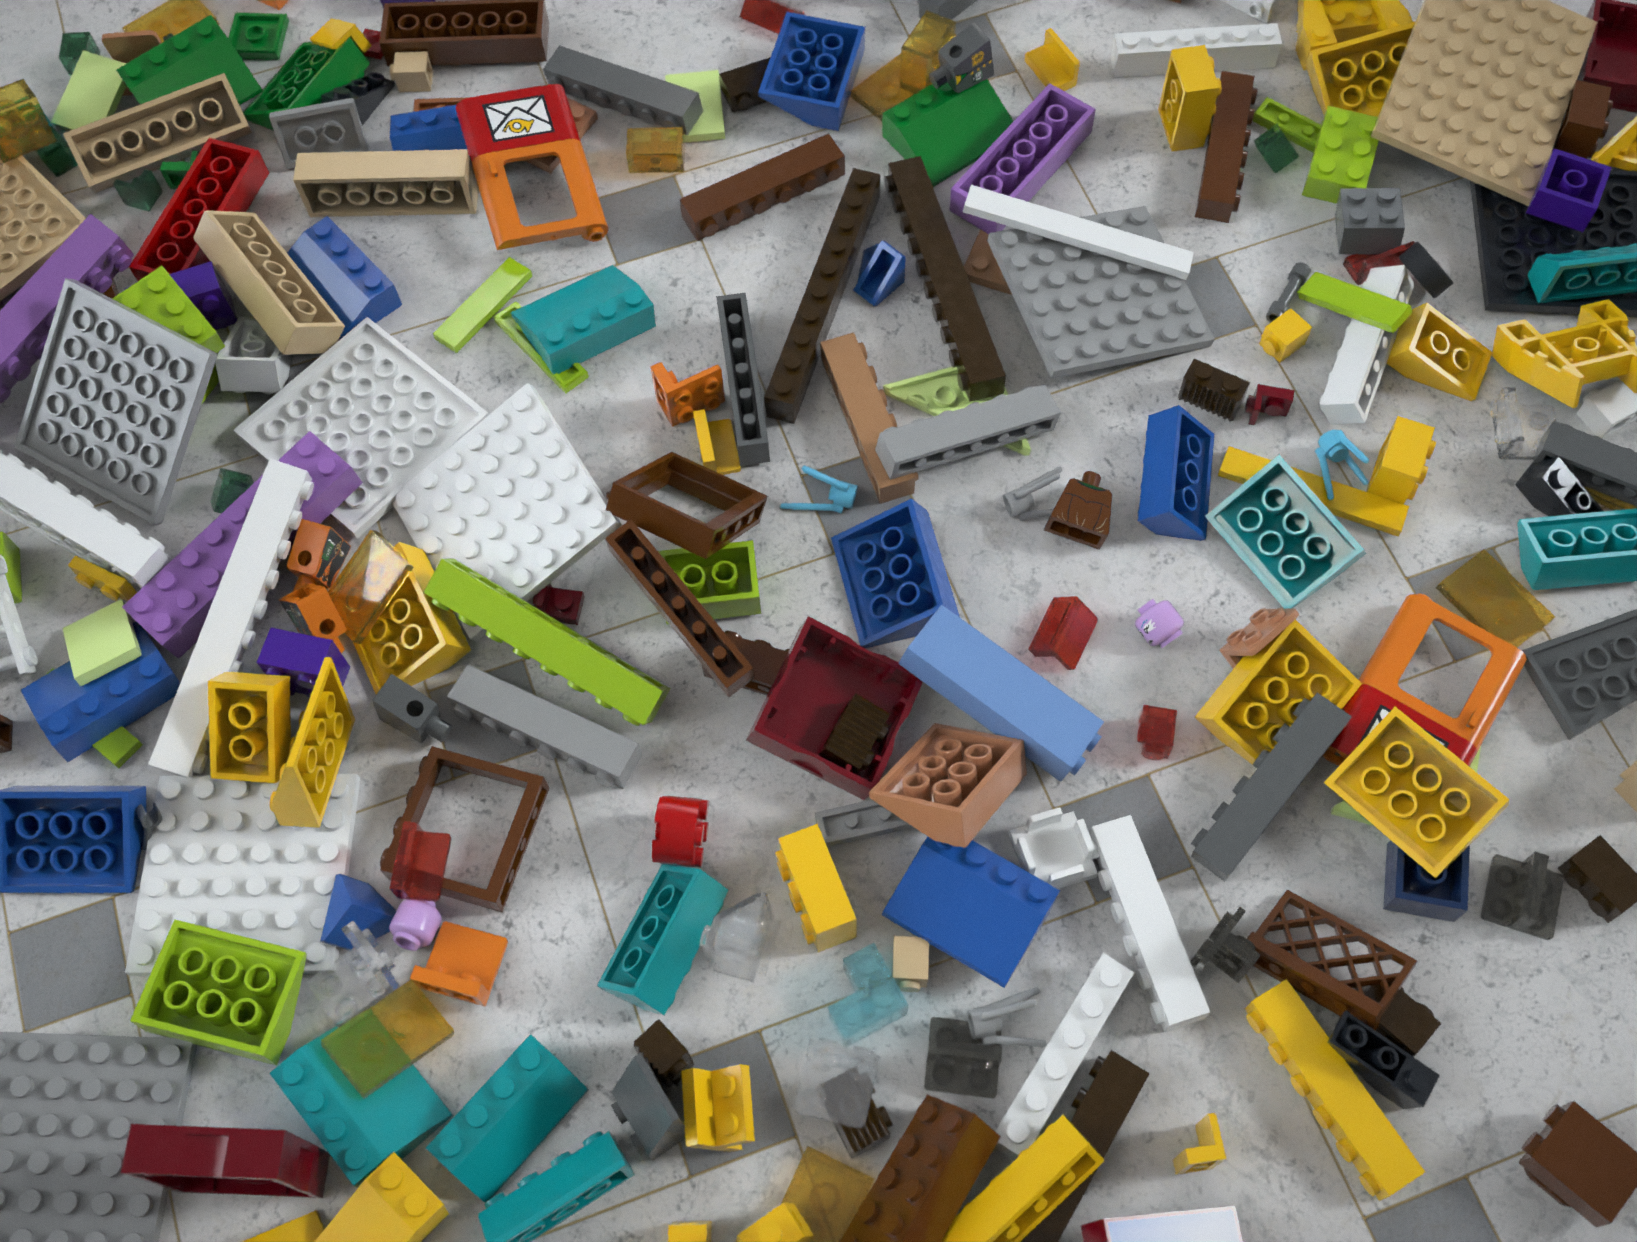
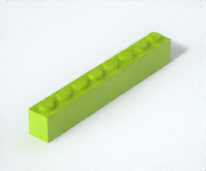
M454 558L441 559L423 592L433 598L431 602L437 607L447 611L452 609L460 614L458 618L465 624L473 627L478 625L486 630L485 635L498 643L505 641L513 646L512 651L518 656L528 660L533 658L541 663L540 668L546 673L553 676L559 674L568 680L567 684L576 691L584 693L586 690L596 696L595 702L607 709L614 707L624 713L623 719L633 725L640 726V724L646 725L651 723L671 689Z

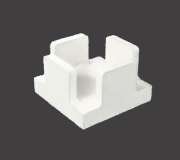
M1055 808L1028 817L1025 826L1010 830L1009 837L1021 868L1057 889L1096 878L1098 875L1092 859L1095 851L1094 844L1084 819L1077 820L1074 811L1063 814L1061 808Z

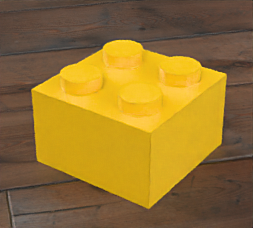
M1397 416L1379 450L1366 492L1402 504L1407 499L1413 500L1418 485H1422L1428 471V466H1425L1426 459H1430L1436 445V441L1431 440L1435 427Z

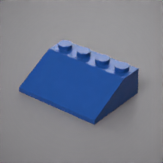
M786 12L759 88L758 96L811 126L839 131L865 51V27Z
M328 216L305 230L287 252L345 325L339 340L366 317L377 323L402 306L395 285Z
M912 498L831 537L859 643L863 648L916 637L941 605L960 617L929 513Z
M137 621L133 623V627L142 654L137 659L83 686H79L74 679L71 663L68 661L21 689L42 731L54 749L67 762L91 749L93 744L119 727L125 728L169 701L177 693L181 682Z
M12 786L0 790V893L134 892L144 833L136 809L142 804L147 813L146 786Z
M927 837L884 908L882 916L1005 988L1049 915L1060 890L973 840L964 848L934 841Z

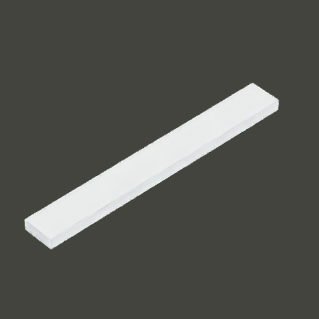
M974 185L970 186L963 213L1184 280L1187 279L1194 254L1192 251Z

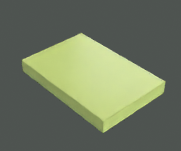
M83 50L51 123L56 127L71 131L113 115L126 88L116 69L126 63Z
M719 70L665 75V81L699 92L703 113L688 136L670 131L671 144L725 139Z
M123 599L62 628L73 676L79 686H83L142 655L130 614L122 608L125 605Z

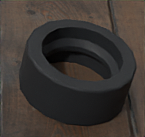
M1418 241L1399 256L1401 262L1434 299L1453 285L1454 282Z

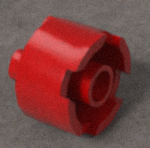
M669 795L659 797L654 823L657 824L655 840L652 839V862L676 866L702 867L704 848L699 846H702L703 842H707L709 822H703L702 820H707L709 800Z

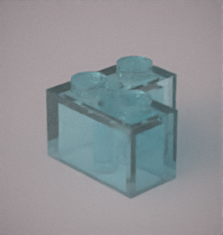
M875 943L843 958V970L855 993L829 1006L828 1017L846 1048L908 1014V1003Z

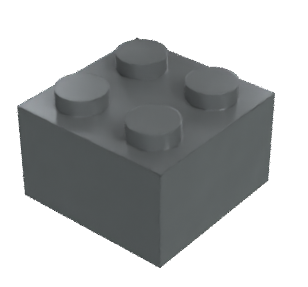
M1340 188L1335 212L1339 254H1399L1405 230L1400 188Z

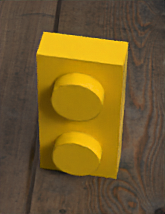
M76 555L68 564L77 575L75 580L89 589L95 586L101 589L100 592L114 601L120 598L128 602L137 593L126 579Z

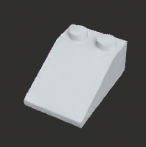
M239 317L224 342L225 348L218 352L215 362L221 391H233L234 393H245L248 391L262 392L264 394L279 392L289 377L292 355H283L254 317Z

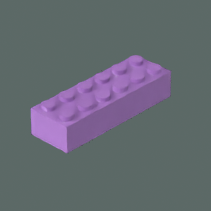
M1049 83L951 188L949 211L988 234L1002 231L1006 225L963 213L970 186L974 185L1029 202L1091 134L1096 109Z

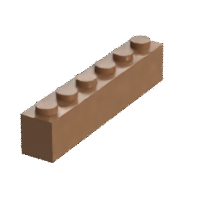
M854 332L820 342L821 361L879 503L914 494L915 481L919 479L918 472L890 480L875 451L879 434L889 427H897V422L893 413L888 414L885 393L883 389L878 390L876 386V372L874 367L868 366L866 362L867 352L863 342L858 343Z

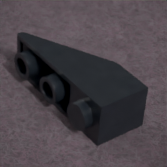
M371 72L362 78L352 80L346 85L336 87L332 91L323 94L322 103L354 98L358 115L363 125L395 86V82L384 78V75L381 73Z
M1559 457L1531 464L1515 484L1532 506L1547 516L1603 511Z
M1343 1011L1328 1040V1043L1374 1090L1402 1109L1424 1107L1440 1076L1348 1011Z

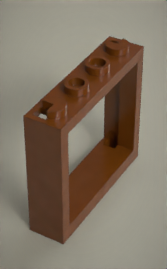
M670 452L613 482L611 491L606 493L608 503L605 511H610L612 515L627 522L632 519L637 527L707 559L760 523L768 496L683 456ZM666 485H670L725 512L704 523L648 495Z
M431 746L428 756H424L420 762V775L416 785L412 786L407 793V806L403 816L398 817L394 824V837L391 845L382 853L380 871L390 881L503 912L550 788L543 776ZM442 766L526 788L487 889L402 866Z

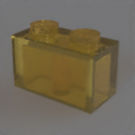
M683 127L627 128L626 158L629 173L684 172L685 140Z

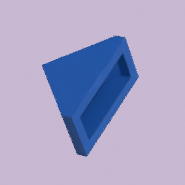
M884 240L863 250L858 281L853 290L873 306L879 305L905 282L906 257Z
M336 874L320 942L349 951L354 950L389 933L390 923L397 910L369 883L343 874Z

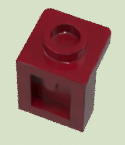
M1258 384L1254 395H1248L1245 413L1250 414L1248 424L1255 425L1260 412L1270 416L1286 417L1292 405L1295 390Z
M550 583L533 596V606L561 623L578 625L585 596L583 591L554 588Z

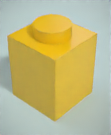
M1290 308L1265 326L1259 344L1268 355L1273 356L1281 363L1306 344L1312 326Z

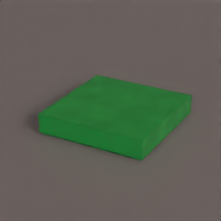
M235 12L228 39L242 59L279 60L289 24L287 14Z

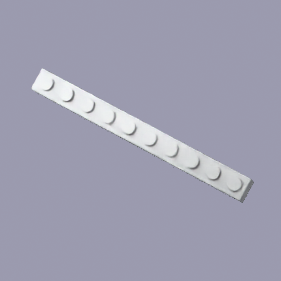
M271 458L269 459L148 765L191 779L193 775L203 772L208 759V755H205L209 744L208 680L224 672L242 673L244 662H241L245 649L250 650L254 643L256 632L253 629L257 619L261 620L266 612L268 602L265 601L268 590H273L279 578V571H276L280 560H285L289 553L291 542L288 539L292 529L297 530L302 519L300 508L304 500H309L313 491L314 483L311 482L312 478L308 471Z

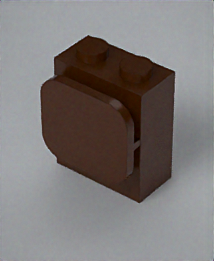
M1575 1101L1561 1107L1555 1104L1542 1120L1547 1125L1541 1133L1534 1132L1523 1144L1521 1149L1526 1153L1518 1163L1524 1167L1527 1176L1559 1204L1573 1208L1595 1227L1611 1224L1637 1188V1152Z

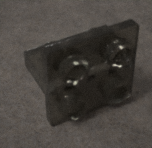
M1534 852L1523 862L1495 854L1491 860L1480 916L1483 920L1549 941L1554 937L1564 876L1547 869L1549 856L1542 853Z
M1239 907L1234 915L1228 911L1190 961L1196 978L1206 964L1211 962L1239 983L1261 956L1255 950L1256 948L1250 940L1241 935L1235 936L1231 933L1232 929L1246 912L1242 907Z
M932 1017L929 1028L924 1089L926 1091L994 1099L997 1095L998 1070L1002 1060L1001 1044L985 1045L982 1042V1038L973 1039L968 1021ZM997 1031L996 1035L1001 1036L1002 1031Z

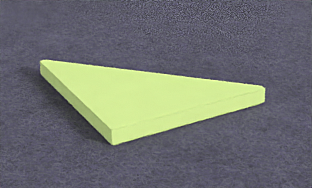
M949 367L883 385L885 395L933 416H938L947 410L955 411L965 408L974 402H986L996 397L992 396L969 402L966 391L960 390L957 374L959 373L957 367ZM1005 388L1004 394H1005V395H1008V393H1007V391H1006V388ZM1027 439L1003 445L1025 456L1030 455L1031 452Z

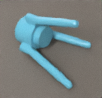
M1330 430L1324 433L1318 440L1320 447L1315 450V453L1320 461L1327 498L1333 500L1334 494L1327 459L1333 462L1345 460L1362 484L1367 485L1369 481L1349 455L1348 450L1365 464L1369 462V458L1345 436L1342 430Z
M804 465L802 466L804 473L832 485L828 499L832 500L833 504L782 503L780 505L781 509L834 511L842 514L844 507L852 509L858 485L839 481Z

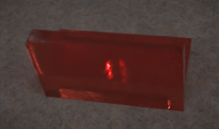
M745 0L740 18L779 34L786 12L804 15L805 12L777 0Z
M1411 241L1380 254H1352L1345 257L1343 266L1355 283L1361 285L1367 280L1371 268L1404 265L1399 256L1415 242Z
M1077 596L1053 597L1028 650L1035 657H1055L1067 670H1075L1097 624L1098 618Z
M403 822L389 888L398 899L439 901L452 840L450 834L423 831L417 822Z

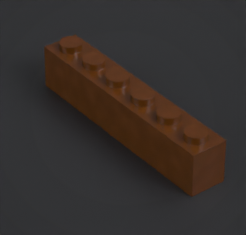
M1221 71V94L1217 96L1216 113L1211 119V132L1207 142L1195 218L1229 223L1231 213L1238 211L1241 195L1236 194V190H1241L1244 173L1240 172V168L1244 169L1248 151H1243V147H1248L1251 130L1246 128L1252 124L1255 109H1251L1250 105L1255 104L1258 88H1253L1255 78L1253 75Z
M828 133L679 199L682 218L697 241L710 237L727 227L737 225L756 214H761L774 206L788 202L794 197L811 192L823 184L839 179L845 175V155Z
M632 519L605 538L612 555L728 697H731L755 678L752 665Z

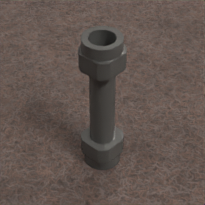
M1298 262L1293 266L1288 276V284L1278 301H1273L1266 314V319L1270 323L1290 309L1289 304L1299 286H1303L1311 273V268L1307 264Z

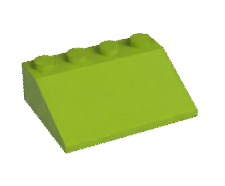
M174 919L130 1021L149 1033L176 1038L195 1045L277 1066L291 1031L307 953Z

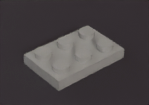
M354 98L277 111L269 115L287 169L295 168L297 153L369 151Z

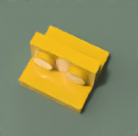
M738 1064L713 1071L697 1068L681 1070L686 1147L734 1152L742 1150V1144L755 1142L749 1065Z

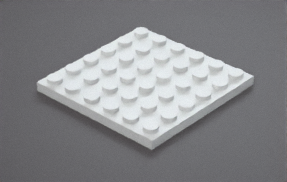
M366 317L233 431L239 439L266 462L270 458L278 461L309 431L318 437L348 463L363 482L329 515L358 539L393 507L397 493L404 489L403 486L489 414L380 326Z
M529 383L525 384L403 486L404 489L397 493L396 500L393 502V506L416 546L426 553L434 572L441 559L454 558L526 602L622 526L616 516L612 515L610 511H605L608 503L540 395ZM459 620L471 640L477 642L485 636V629L478 625L476 627L467 625Z
M337 774L320 828L279 825L274 812L270 809V797L272 792L277 790L279 781L276 783L211 779L210 775H193L192 779L185 776H159L155 803L162 815V821L158 826L154 827L152 837L148 840L125 973L129 976H150L174 919L306 952L307 957L303 974H337L340 948L320 942L336 874L349 876L360 784L358 774Z

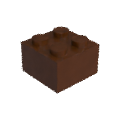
M1576 80L1572 87V95L1553 149L1555 148L1585 159L1592 157L1598 145V138L1603 139L1609 127V122L1605 121V119L1608 117L1613 105V101L1609 100L1611 87Z

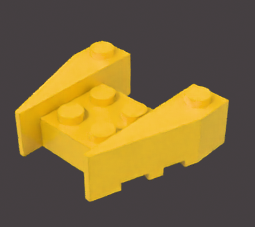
M1298 0L1295 51L1304 71L1307 70L1306 60L1312 50L1413 22L1409 11L1399 0Z
M1609 299L1582 305L1577 326L1541 335L1526 319L1497 325L1491 356L1510 374L1571 408L1578 407L1584 384L1608 380L1614 377H1618L1629 389L1637 393L1636 336L1634 331L1628 328L1629 320L1626 314Z

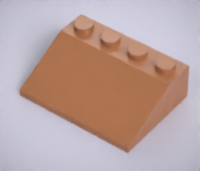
M934 723L869 792V797L934 841L966 848L1027 775L1024 740Z

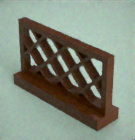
M1286 890L1255 933L1252 931L1244 943L1242 959L1280 982L1287 979L1295 991L1341 1017L1343 1011H1348L1374 1030L1378 1027L1382 1015L1415 968L1417 962L1414 958L1289 890ZM1288 904H1291L1302 910L1305 918L1286 920L1284 910ZM1327 924L1335 929L1337 936L1318 938L1314 925ZM1308 926L1312 939L1293 941L1289 929ZM1283 930L1287 942L1274 944L1264 937L1270 931ZM1360 942L1367 946L1369 954L1351 956L1346 943ZM1340 944L1344 957L1326 960L1322 946ZM1315 948L1319 961L1305 962L1298 957L1296 950ZM1393 960L1404 967L1400 973L1384 975L1379 961ZM1372 962L1377 976L1358 978L1354 965ZM1347 966L1351 979L1339 981L1331 976L1329 968ZM1380 984L1384 996L1378 1003L1365 996L1362 987Z

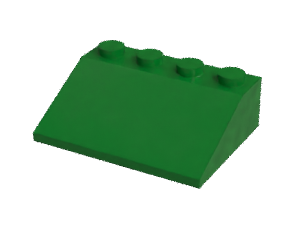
M211 15L116 69L139 105L225 73L239 105L263 92L261 86Z
M350 37L336 50L319 46L312 42H303L263 88V92L258 94L245 109L243 114L247 121L274 131L269 118L270 113L321 104L323 94L332 91L336 87L346 85L352 80L362 78L365 75V69L370 63Z
M988 79L960 93L955 92L948 83L938 89L931 84L882 113V137L904 159L921 156L931 184L935 187L977 161L1014 121Z

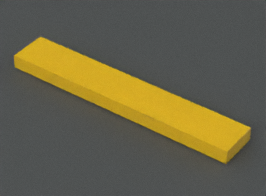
M1228 446L1217 476L1244 484L1271 460ZM1291 467L1333 515L1399 537L1409 509L1408 505L1331 480L1334 499L1329 500L1323 477Z

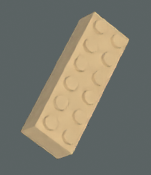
M225 73L68 131L63 133L88 187L96 193L159 169L162 162H177L192 155L193 150L201 151L208 138L229 142L248 135L252 131Z
M467 150L297 153L293 181L310 217L476 214L479 188Z
M204 211L193 239L209 260L212 261L218 272L283 355L325 353L338 342L345 325L255 213Z

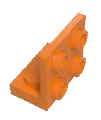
M662 362L650 366L656 401L672 427L693 419V411L703 409L711 411L725 402L722 370L719 365L710 367L680 382L677 381L673 371L667 372Z
M445 921L441 925L426 968L415 965L410 980L420 989L486 1007L508 945V940L502 936Z

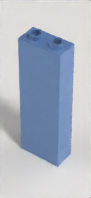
M943 605L938 608L908 646L898 663L995 735L1024 740L1025 756L1060 782L1069 772L1074 776L1086 761L1081 755L1085 750L1091 752L1102 737L1097 732L1104 723L1103 720Z

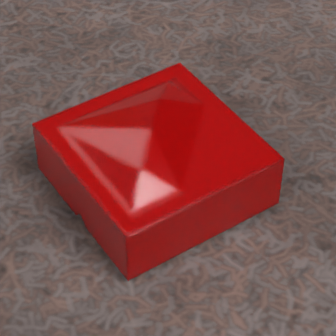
M366 28L362 34L371 44V47L365 53H362L364 56L380 60L383 58L384 55L379 44L380 31Z

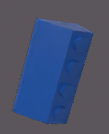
M456 105L390 116V140L393 151L467 150L455 109Z
M1180 405L1148 416L1138 522L1156 535L1202 541L1206 540L1208 520L1205 515L1208 514L1214 433Z

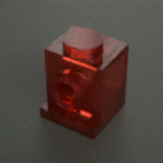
M1143 705L1138 719L1140 724L1137 742L1142 743L1141 755L1149 760L1168 759L1174 744L1177 710Z

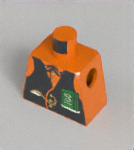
M301 519L287 562V569L298 577L293 591L304 584L324 586L325 588L332 587L351 546L331 527Z
M304 584L278 599L299 633L333 640L341 653L345 650L338 636L347 630L324 586Z

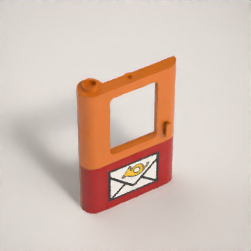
M559 84L535 86L469 97L458 102L455 109L497 250L554 241L581 235L583 239L591 242H597L604 238L609 229L563 86ZM555 155L560 160L577 216L571 219L523 226L519 219L504 165L511 162Z
M1424 594L1408 595L1358 679L1362 683L1361 686L1342 708L1343 711L1352 716L1350 721L1323 757L1329 762L1340 766L1394 707H1397L1470 767L1526 663V655L1512 644L1433 602L1430 597ZM1433 621L1441 622L1491 651V657L1457 718L1444 714L1398 686L1399 679Z

